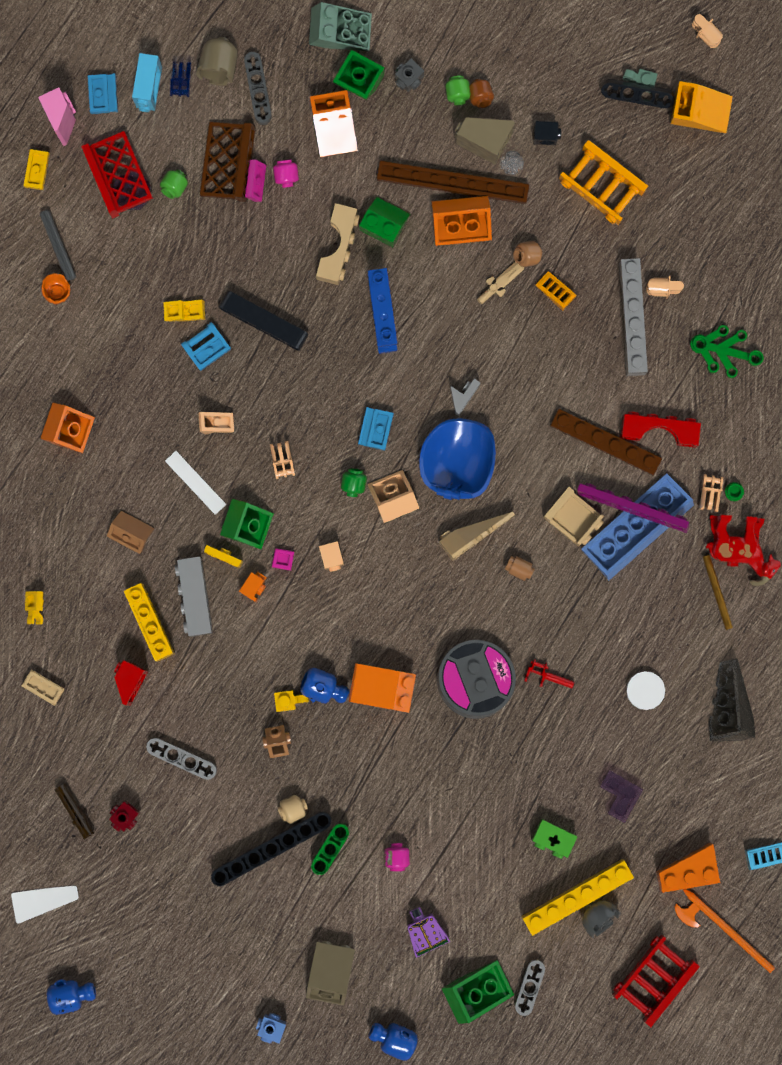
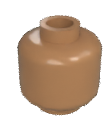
M535 241L522 242L516 246L513 257L515 262L521 267L534 266L541 261L542 249Z

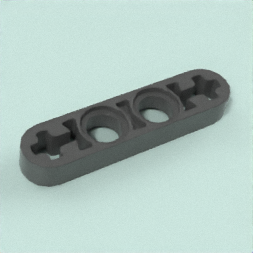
M249 52L246 54L244 62L254 116L258 124L266 125L271 121L272 114L262 61L258 53ZM252 57L258 60L255 62L256 70L252 69V64L249 62ZM254 75H259L262 80L260 83L254 84L251 82V78ZM257 93L265 95V99L262 102H257L254 99ZM260 107H263L264 113L268 114L265 120L258 117L261 115Z

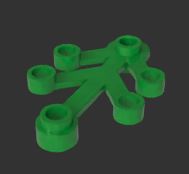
M726 325L719 326L716 331L707 336L701 334L694 336L691 339L690 347L695 353L703 356L708 365L707 370L709 373L714 374L719 370V364L713 360L709 351L716 352L726 369V376L731 379L737 376L738 370L732 365L727 356L746 360L754 367L759 366L764 360L762 352L758 350L747 353L729 348L737 342H744L747 339V333L744 330H739L734 336L718 345L710 342L718 337H725L729 333ZM720 328H724L726 330V334H721L719 331ZM738 333H743L744 339H739ZM698 341H701L703 343V347H697L696 343ZM752 356H756L758 362H753ZM711 364L716 365L717 369L715 371L710 369ZM733 369L735 375L731 376L728 371Z

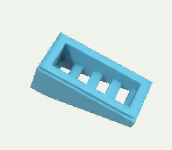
M782 842L745 850L749 870L782 863ZM775 848H779L780 859H777ZM768 850H771L773 860L771 861L769 859ZM762 851H764L766 862H762V857L760 853ZM754 853H757L759 863L755 864Z

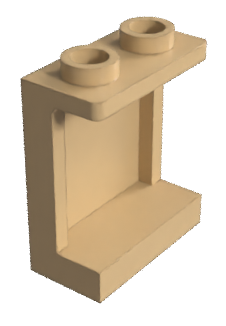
M568 487L543 518L579 547L581 544L586 545L592 538L589 534L593 529L597 531L602 526L604 515L599 514L577 496L574 490Z

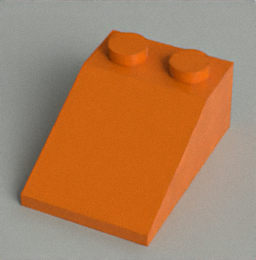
M355 663L348 702L409 713L416 674Z

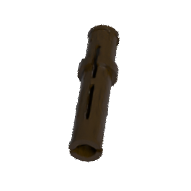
M65 783L54 789L73 820V826L76 825L83 839L85 840L93 835L94 832L86 821V815H83Z

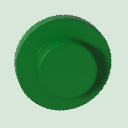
M732 482L725 488V496L730 501H739L744 495V489L739 483Z

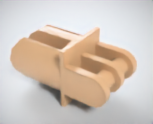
M697 14L692 22V27L698 32L696 38L700 37L710 48L718 47L723 34L712 23L713 19L708 22L701 14Z
M670 276L668 278H651L646 286V291L649 295L666 297L668 299L670 294H679L684 288V284L681 281H670Z
M284 441L288 457L285 460L281 443H277L279 461L276 459L274 444H270L276 479H279L280 476L287 477L290 474L295 476L288 441ZM290 464L291 469H285V465ZM282 465L283 470L277 471L276 466Z
M704 474L700 510L704 509L707 492L706 510L712 509L715 493L714 512L719 511L720 496L723 491V477L715 478L714 475L707 477V474ZM706 482L711 483V484H710V488H709V487H705V486H706ZM714 483L719 484L718 489L714 488Z

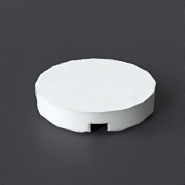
M644 671L631 677L627 683L626 692L628 700L633 706L638 709L649 710L657 707L662 702L665 695V687L659 676L652 672Z

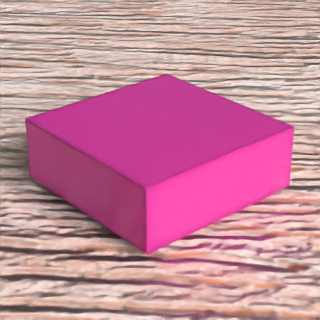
M275 548L272 568L291 571L294 551Z

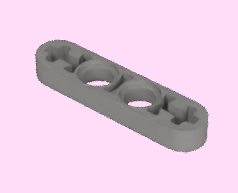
M153 738L147 743L148 753L196 776L209 780L217 774V767L212 762L164 740ZM157 741L159 742L158 746L163 749L165 745L168 746L164 752V757L161 756L162 751H152L151 743L155 744ZM169 750H177L178 758L176 760L168 758ZM189 757L196 760L195 767L191 769L185 765V761ZM200 761H202L203 764L201 766L205 768L211 766L213 774L205 776V771L199 769L198 773L195 770L199 767Z

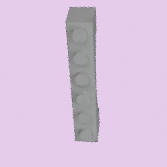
M640 258L621 259L619 263V276L624 311L626 376L646 375L648 369Z

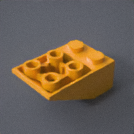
M679 81L676 88L670 124L726 134L733 96L699 84Z

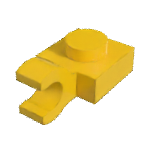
M42 591L25 592V611H28L27 624H34V619H36V625L43 624V617L39 613V611H43L44 599Z
M294 690L274 693L276 712L296 710L297 703L309 702L308 698L303 695L294 696Z

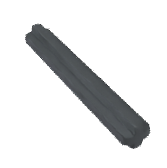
M49 210L42 211L40 217L65 279L72 281L76 276Z

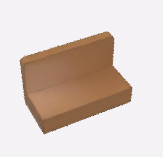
M120 511L111 523L107 537L141 554L154 528Z

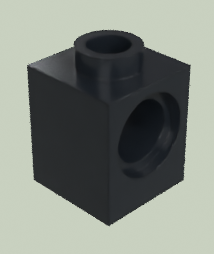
M535 121L533 145L556 146L557 140H561V128H558V122Z

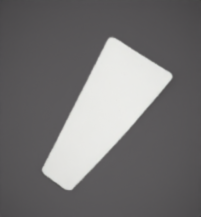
M76 886L45 888L11 894L17 924L79 898Z

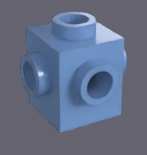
M274 1013L265 1014L264 1018H259L256 1029L259 1030L257 1036H260V1040L272 1043L274 1041L280 1044L287 1022L280 1020V1016ZM268 1026L273 1027V1030H269Z

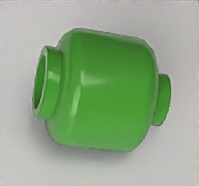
M463 76L449 78V81L445 84L447 100L457 106L465 104V101L470 98L469 81Z
M180 170L167 171L160 182L161 192L170 199L180 197L188 185V181L185 178L186 175Z

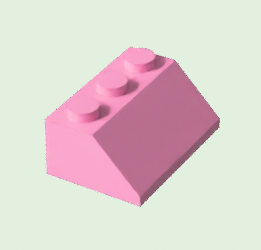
M58 87L38 98L62 145L65 146L68 143L76 121L73 115L76 111L67 93H62Z

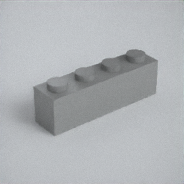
M193 557L177 560L178 565H175L176 576H180L181 583L177 584L178 593L183 596V603H180L182 614L186 616V622H183L184 632L188 633L189 637L212 634L213 630L202 558Z

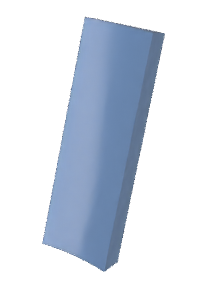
M665 474L635 501L637 504L640 502L646 503L654 510H666L669 512V515L674 517L676 515L683 516L694 506L693 499L668 474ZM622 512L582 548V551L609 581L669 527L627 512Z

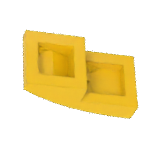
M204 300L163 302L164 321L205 320Z

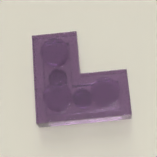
M610 770L600 785V788L616 796L607 814L625 823L644 789Z

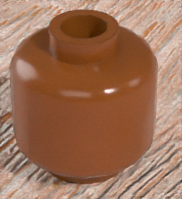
M482 79L472 81L469 85L471 104L478 108L488 107L494 99V93L489 81Z

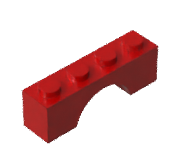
M628 412V414L623 416L621 439L640 441L647 431L660 428L672 434L677 446L692 448L699 446L701 423H697L696 419L685 418V421H680L674 416H666V419L658 418L656 414L639 416L638 412Z

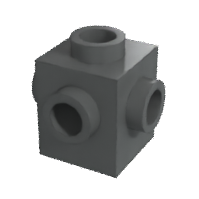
M412 58L407 63L400 64L395 70L396 85L407 92L411 89L415 90L421 84L420 80L424 77V70Z

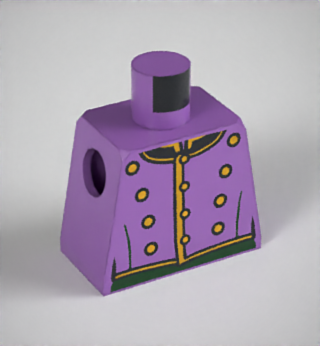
M420 907L410 911L414 922L408 924L407 927L416 958L450 942L449 937L433 914L424 916Z

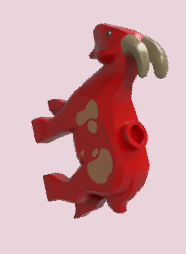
M710 515L711 531L714 535V542H709L706 545L710 555L719 562H727V566L738 567L739 563L748 564L760 577L758 581L750 580V584L753 586H762L776 574L781 563L778 560H774L772 554L769 555L768 562H764L762 549L759 544L760 528L764 525L765 519L747 516L744 537L729 536L726 530L732 515Z

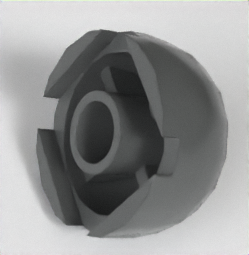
M599 900L596 903L593 901L584 907L586 911L582 916V923L591 938H594V935L599 936L613 924L612 919L614 917L618 919L621 912L614 904L607 900Z

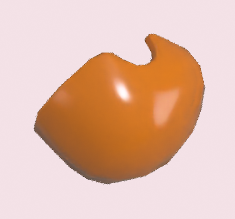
M52 273L43 279L41 286L43 297L52 304H60L68 299L70 296V284L64 275Z

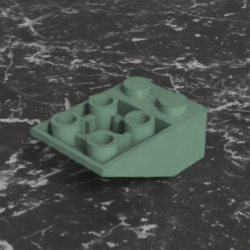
M320 2L311 8L309 45L329 49L369 51L372 14Z

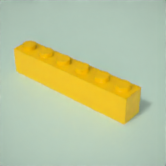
M621 859L521 917L533 936L630 881L634 876L626 862Z

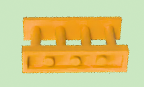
M588 140L582 149L584 156L569 175H566L564 172L560 174V183L566 189L571 188L606 215L605 218L610 223L619 225L623 219L619 216L621 211L634 195L639 194L642 196L647 190L648 185ZM594 159L599 163V168L582 187L574 180L587 163ZM609 171L614 175V179L597 199L589 191L603 173ZM624 182L629 186V191L617 206L611 210L604 202L616 187Z

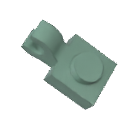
M626 69L622 80L655 86L658 74L639 69L637 74L632 70Z

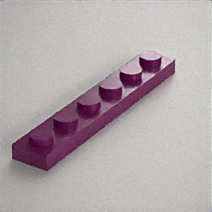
M580 483L578 487L579 496L684 533L688 532L689 521L683 516L676 515L674 517L669 515V512L666 510H654L646 503L640 502L637 504L632 502V499L629 497H617L613 492L605 489L600 491L596 489V486L589 483L585 485Z

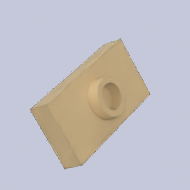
M34 670L29 672L22 684V687L54 706L65 690Z

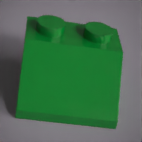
M351 50L334 78L333 83L367 100L382 81L385 67Z
M376 197L359 225V230L393 248L410 213Z
M232 499L220 535L262 550L274 513L247 502Z

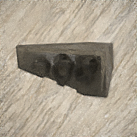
M738 659L720 662L716 681L718 689L716 698H713L712 702L714 710L713 715L709 718L710 741H741L755 738L754 717Z

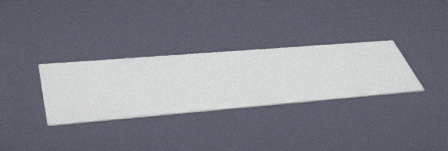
M177 451L165 460L215 515L226 505Z

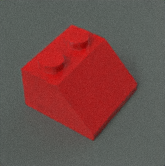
M126 660L117 664L114 673H116L114 678L122 704L131 706L149 671Z

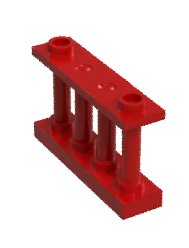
M662 934L659 937L655 936L650 942V949L623 982L619 981L613 988L614 993L612 994L617 1000L622 995L644 1013L643 1021L649 1027L653 1026L700 967L692 959L689 962H685L663 944L667 938ZM657 950H660L680 967L681 973L677 977L671 976L651 959ZM645 965L668 982L669 988L665 992H660L639 974ZM633 980L656 998L655 1001L657 1002L653 1007H647L626 989Z

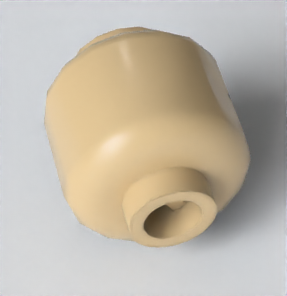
M293 795L280 801L278 812L283 822L286 821L292 824L305 817V810L308 807L304 799Z

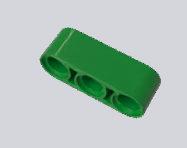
M336 824L311 864V869L315 874L323 875L330 868L349 836V828L346 824ZM338 827H343L346 830V835L342 838L337 837L335 834V830ZM327 844H333L336 847L334 854H328L325 851ZM321 860L326 864V868L323 871H318L315 868L317 861Z

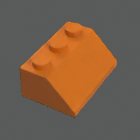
M488 196L431 201L435 246L492 240L491 209Z

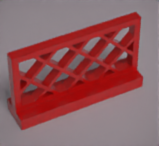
M125 131L92 145L87 143L81 146L112 219L118 217L119 213L153 199ZM124 139L125 144L122 149L114 147L116 140ZM102 146L108 148L105 157L98 155L95 149ZM111 150L120 152L117 162L108 159ZM124 154L132 158L129 166L120 163ZM106 162L115 164L112 173L104 171ZM119 166L127 169L124 178L115 175ZM131 171L139 174L136 183L127 180ZM113 178L122 181L119 190L111 188ZM125 183L134 185L131 195L122 192ZM138 187L144 189L147 193L142 198L134 196ZM120 195L128 197L127 204L119 207L117 201Z

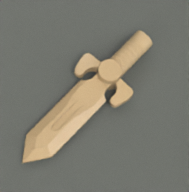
M514 262L496 278L495 284H492V281L495 279L494 277L487 279L486 283L490 288L479 296L477 301L482 305L495 293L502 297L506 290L498 291V289L504 288L524 270V267Z

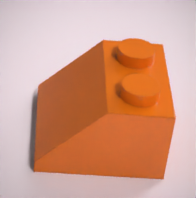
M52 403L40 439L83 453L95 417L66 405Z

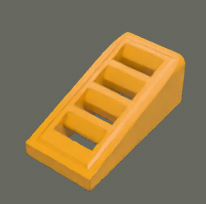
M549 271L535 285L562 311L577 296ZM548 279L552 280L546 287L542 286ZM554 284L557 285L552 292L548 291ZM559 289L562 290V292L557 297L554 296V294ZM565 294L568 295V297L563 302L560 301V299Z

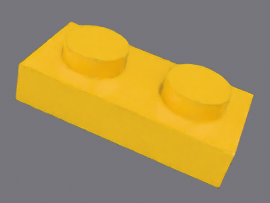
M30 149L24 180L25 188L44 190L49 152Z

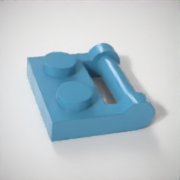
M212 322L207 324L208 327L190 340L181 343V346L200 371L231 350ZM213 333L214 337L194 352L192 351L191 347Z

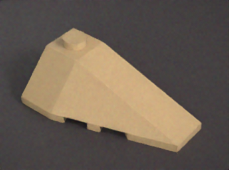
M510 512L454 530L453 532L448 530L440 536L442 540L439 541V544L450 559L454 561L514 517L515 514Z

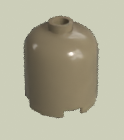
M225 37L208 40L203 46L196 69L198 78L202 80L204 77L210 80V84L227 86L228 82L233 83L238 58L236 47Z

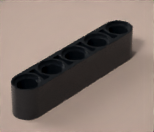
M228 290L218 306L219 309L297 351L301 350L309 335L299 327Z

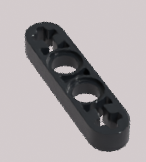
M607 79L602 83L601 93L609 99L659 108H669L674 103V93L666 88L615 79ZM609 86H612L611 92L607 91ZM626 88H631L634 93L627 96L623 91ZM648 91L653 96L650 99H644L642 93ZM665 96H668L667 102L663 101Z

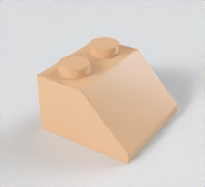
M403 470L368 484L384 523L419 509L414 492Z

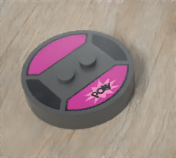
M469 640L454 646L445 655L437 673V686L444 703L458 715L471 719L486 718L499 712L510 700L516 683L514 666L508 655L495 644L483 640Z

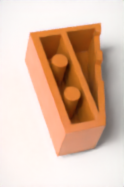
M708 843L680 860L656 871L659 890L662 893L720 883L715 850L712 843Z

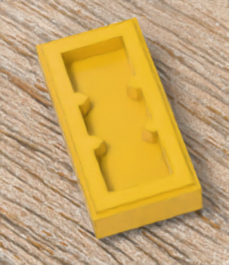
M206 545L204 553L237 568H240L243 563L242 560L230 556L232 552L221 548L219 551Z

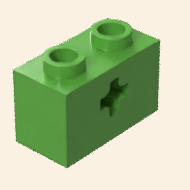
M541 819L531 840L535 842V847L541 850L548 848L553 851L552 855L562 859L563 856L569 857L577 836ZM555 835H557L556 839L559 840L558 843H553V845H550L551 841L548 840L549 837H554Z

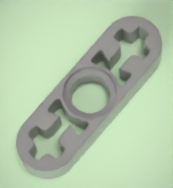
M534 959L528 963L519 989L515 1009L522 1016L529 1015L532 1012L545 973V966L540 960ZM536 964H539V968L541 969V971H537L535 975V978H539L538 981L532 978H527L528 975L532 977L533 970L531 969V966H535ZM528 982H533L536 986L532 993H527L524 990V986ZM522 993L527 997H533L532 1000L528 998L527 1006L529 1008L524 1009V1011H521V1007L518 1006L519 1003L523 1004L525 997H521Z

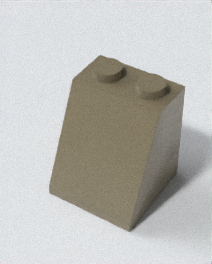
M466 117L464 122L460 121L456 127V134L454 136L456 137V144L496 165L513 134L515 122L512 120Z
M328 941L316 942L307 987V999L344 1006L355 949H351L348 945H332Z

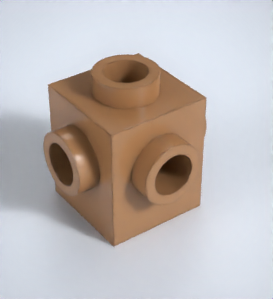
M284 725L266 728V737H262L264 749L268 748L270 758L289 755L288 744H291L290 733L285 732Z

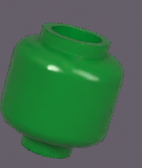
M348 468V471L342 474V491L347 492L346 496L358 497V494L365 492L367 476L363 473V470Z

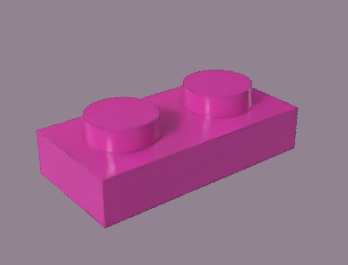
M250 160L247 186L245 188V197L254 202H262L267 166L258 160Z

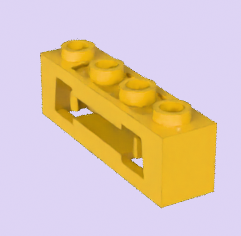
M140 583L124 590V594L154 660L158 662L174 655V650L144 584Z

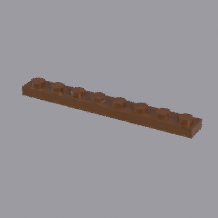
M380 161L377 181L476 197L488 196L489 199L520 204L527 203L529 184L386 161Z

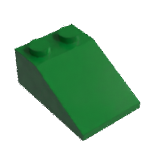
M498 960L470 972L441 988L458 1024L470 1023L514 996Z

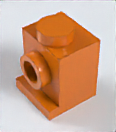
M258 571L256 574L251 572L239 592L257 602L258 599L255 597L257 594L260 596L266 588L264 583L267 577Z

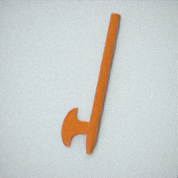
M687 889L683 890L692 902L685 909L681 908L678 904L675 905V912L683 923L693 928L701 926L695 921L696 913L701 910L769 973L775 969L769 961L699 897Z

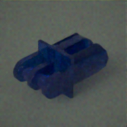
M173 61L170 96L178 95V97H181V95H186L189 98L191 62H187L186 79H184V62L179 63L178 78H176L177 62ZM182 86H187V90H183Z

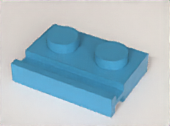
M115 73L111 75H88L90 113L118 112Z
M366 407L358 445L385 451L394 413Z

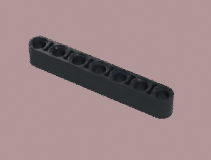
M324 811L319 812L222 865L212 873V883L216 886H224L326 830L332 823L331 815ZM321 815H325L328 818V824L325 826L319 825L317 821ZM302 825H309L311 827L309 835L301 833ZM286 834H291L294 837L293 844L288 845L284 842L283 839ZM270 843L277 846V852L274 854L268 853L266 849ZM251 853H257L260 856L258 863L250 861ZM235 862L242 864V872L236 873L233 870L232 866ZM217 872L225 874L226 879L224 882L216 880L215 875Z

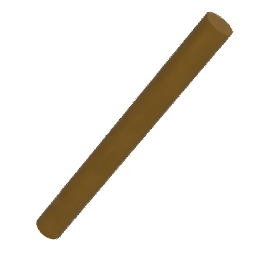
M710 555L704 556V564L725 630L732 629L733 626Z

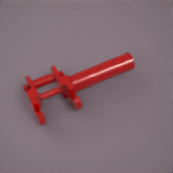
M536 659L531 661L532 667H528L524 679L525 682H527L529 673L533 672L542 676L539 687L543 686V682L546 679L571 689L573 688L575 681L549 672L545 673V669H548L547 662L544 665L536 662ZM534 666L543 668L542 672L533 670Z

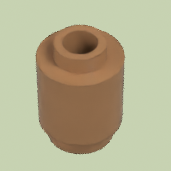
M511 556L505 567V570L509 571L508 574L523 581L526 578L530 579L535 569L532 568V563L517 556L516 558Z

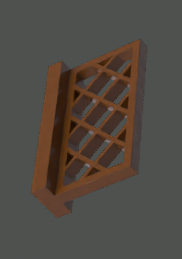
M209 122L200 188L201 197L233 199L239 202H246L245 188L247 186L248 168L250 160H252L256 128L252 123ZM214 127L222 128L225 133L216 139L213 136ZM235 129H241V136L234 141L229 134ZM228 135L232 143L224 149L219 142ZM218 144L222 152L213 157L210 154L211 149ZM236 146L239 149L238 155L231 159L227 152ZM226 154L230 161L221 167L217 160ZM215 162L220 170L211 176L208 168ZM233 164L236 167V173L229 178L225 170ZM223 172L227 180L219 186L214 179ZM211 181L218 187L212 193L205 192L206 185ZM231 182L234 186L233 194H225L222 189Z

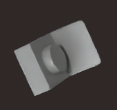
M476 379L466 383L462 390L465 392L464 394L450 386L455 415L458 417L480 386V382Z

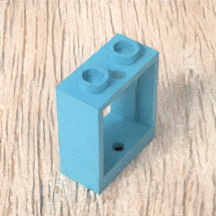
M139 53L132 99L136 108H139L142 112L155 111L162 73V65L159 56Z

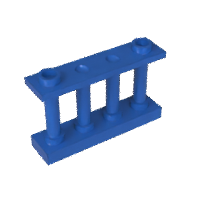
M387 268L369 270L368 282L378 353L397 352V337Z

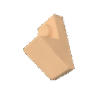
M199 412L200 432L203 434L234 432L233 413Z

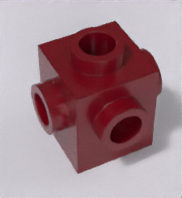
M124 801L120 806L116 805L109 813L112 815L109 819L112 822L110 825L118 832L121 830L125 832L127 829L131 831L138 823L135 819L141 812L129 802ZM122 814L126 817L125 821L122 820Z

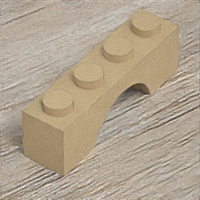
M335 203L330 222L331 226L338 231L341 243L334 254L320 259L316 274L317 280L339 285L340 280H344L346 270L343 269L344 263L349 262L351 254L348 251L349 244L353 245L355 233H353L354 226L358 227L360 215H357L358 211L356 208Z

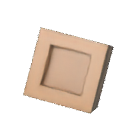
M338 541L319 546L325 570L329 569L330 572L340 570V566L344 565Z

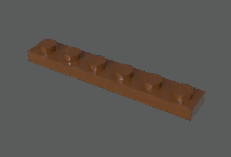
M558 409L550 426L652 476L655 475L662 460L661 457L561 409Z

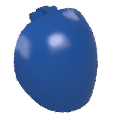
M461 418L446 420L437 425L427 436L420 452L419 468L423 482L430 489L437 492V495L443 496L444 499L460 500V498L471 499L480 496L487 489L495 466L496 450L491 430L480 422Z

